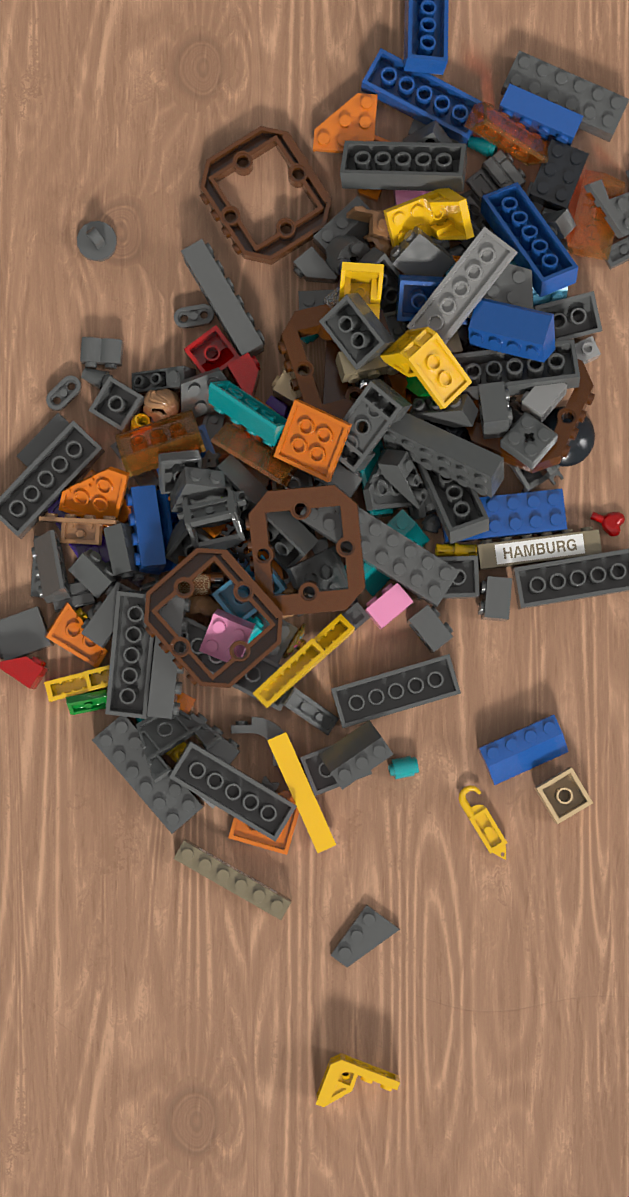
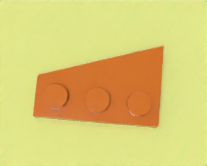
M66 602L45 637L95 668H98L108 651L105 647L101 648L81 633L84 630L81 628L84 622L69 603Z

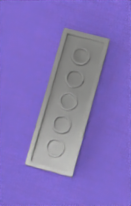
M484 227L411 320L407 328L429 327L438 333L446 345L518 252Z

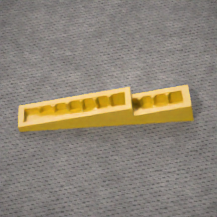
M342 614L338 615L314 639H310L253 692V695L268 708L354 632L355 627Z
M110 665L44 682L49 702L108 687Z
M287 732L267 740L317 853L335 846V840Z

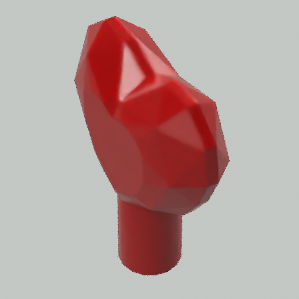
M593 512L590 518L601 523L603 530L612 537L620 534V526L625 521L624 515L620 512H610L604 516Z

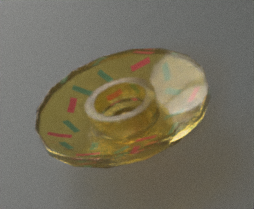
M303 623L286 650L283 656L284 659L291 656L296 650L299 651L306 644L307 641L303 639L306 624Z

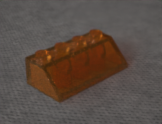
M488 102L474 104L465 123L466 128L504 152L509 153L527 166L548 162L547 142L542 140L539 134L529 132L523 124L509 119L510 116L508 114L498 112Z
M585 170L574 217L576 227L571 231L568 243L569 254L609 260L615 233L604 218L606 214L601 207L595 205L593 202L595 198L591 192L587 193L584 186L602 179L609 199L624 194L625 182L603 172Z
M192 409L115 435L120 457L126 472L130 473L129 477L157 469L158 455L161 453L199 450V453L206 451Z
M226 422L211 439V442L285 487H287L298 469L273 457L277 447L262 444L260 442L262 438L244 433V427L235 423L231 425Z

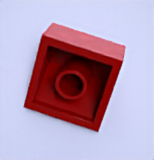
M217 325L184 348L185 354L200 373L218 367L223 371L228 367L227 364L240 357Z
M246 353L227 364L237 387L255 397L260 378V364L255 356L251 357L249 353Z
M26 656L0 662L1 670L29 689H36L49 670L45 667L46 662L37 656L32 658Z

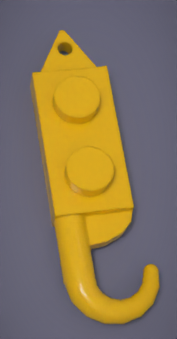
M471 785L461 789L458 798L461 807L490 854L494 853L506 860L507 841L484 805L480 804L471 807L466 799V794L469 791H475L477 794H481L479 788Z

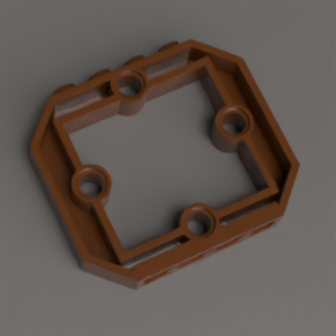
M260 126L206 160L200 186L202 193L200 197L205 205L209 204L212 208L210 213L216 222L220 221L223 225L221 230L227 239L230 237L233 241L232 247L236 254H241L244 259L272 265L311 241L313 236L327 224L332 198L289 132ZM276 146L289 167L288 177L290 184L295 188L302 187L316 209L295 222L290 218L280 219L276 224V234L256 245L241 222L239 210L229 203L217 182L233 172L241 176L249 175L253 170V160ZM246 160L248 165L241 167L238 165V162ZM301 172L304 176L301 179H296L293 177V174ZM229 214L236 216L235 220L231 222L225 218ZM288 226L291 228V232L284 234L281 232V228Z
M336 301L295 311L281 335L278 350L281 355H284V368L286 373H290V385L292 391H296L298 397L296 399L343 419L354 404L350 398L358 399L363 390L359 387H351L346 391L344 399L322 404L312 376L314 366L307 360L300 340L302 337L318 334L323 340H332L319 321L339 302ZM380 309L379 321L390 333L383 311ZM298 371H305L307 375H301ZM401 372L395 375H382L384 382L402 396L408 384L406 376Z
M577 359L580 372L579 387L574 388L566 407L562 408L557 415V423L554 430L558 434L557 442L534 469H530L500 447V440L503 437L483 439L478 400L473 401L478 408L473 426L465 427L467 429L468 441L503 457L504 462L530 473L560 464L562 458L568 456L571 448L568 445L571 440L576 439L579 431L577 426L579 422L583 423L587 414L585 409L587 405L591 406L595 394H593L594 385L583 361ZM568 418V419H570L572 422H570V423H565V422H563V419Z
M336 484L269 490L248 514L249 518L245 519L246 530H250L251 539H248V550L252 551L253 559L250 560V570L255 574L254 581L281 610L283 616L347 610L365 588L358 503ZM298 503L306 505L307 512L305 514L297 513L296 505ZM340 506L343 536L338 540L336 550L340 556L346 559L348 587L320 590L319 585L315 581L308 580L300 586L299 592L275 594L272 568L275 550L270 545L267 513L290 510L294 518L303 520L311 514L312 508ZM349 541L352 543L353 549L345 552L341 548V543ZM260 549L268 550V559L264 560L259 557ZM307 586L313 587L315 595L312 597L306 596L304 588Z
M196 548L146 592L144 623L147 627L144 629L152 638L157 636L161 641L158 645L166 654L169 651L175 657L172 661L180 670L183 667L187 670L189 674L186 677L194 686L198 683L204 687L231 688L281 644L283 613L228 550ZM213 563L235 585L233 589L235 599L241 603L249 601L269 624L250 643L247 644L241 640L235 641L229 650L231 659L214 674L192 652L189 641L184 637H179L158 613L175 596L181 599L190 598L195 591L193 581ZM183 582L190 585V591L186 594H182L178 590L179 585ZM241 586H246L250 590V594L247 597L243 598L238 595V589ZM177 642H184L186 644L185 652L177 653L174 650L175 644ZM241 645L245 647L246 654L243 657H237L234 654L236 646Z

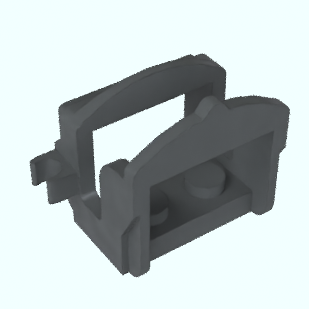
M526 438L525 441H526V442H528V441H532V442H533V439H531V438L527 439V438ZM509 464L524 486L523 493L530 492L548 479L555 485V476L563 480V476L559 471V464L546 468L547 473L544 476L540 471L530 473Z
M230 486L227 487L228 497L191 505L186 496L182 504L176 506L178 512L182 511L177 513L179 520L184 519L194 550L196 548L226 550L245 541L243 524L240 518V506L247 504L245 498L241 499L246 497L244 491L235 492ZM233 521L238 533L199 542L195 527H215Z

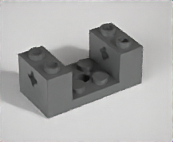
M383 380L370 381L342 419L351 423L352 427L339 461L354 473L364 470L376 454L373 451L375 446L390 426L403 418L412 404ZM361 421H365L368 424V430L365 433L359 429Z

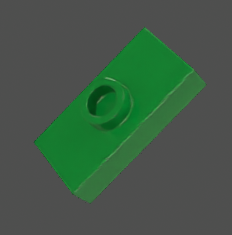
M106 690L66 697L70 715L106 709Z

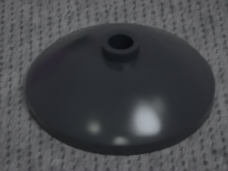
M566 406L554 408L542 423L554 431L558 412ZM587 416L583 423L579 422L577 426L579 431L576 439L570 441L568 445L571 446L569 454L566 458H562L559 464L560 467L576 465L590 454L595 442V432ZM568 418L563 419V422H565V423H570V422H572V421H571L570 419H568Z

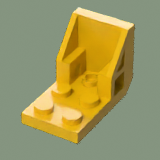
M450 188L436 189L383 210L392 248L400 245L409 230H413L416 226L428 236H433L438 240H467L474 237L466 198Z
M342 262L339 301L347 294L359 293L379 319L384 264Z
M429 327L407 330L380 355L386 364L407 377L417 376L440 409H445L472 383L438 333Z
M339 1053L331 1057L316 1094V1105L325 1107L353 1090L358 1075L361 1076L360 1079L370 1084L373 1081L377 1082L381 1088L392 1091V1089L398 1090L400 1085L399 1075Z

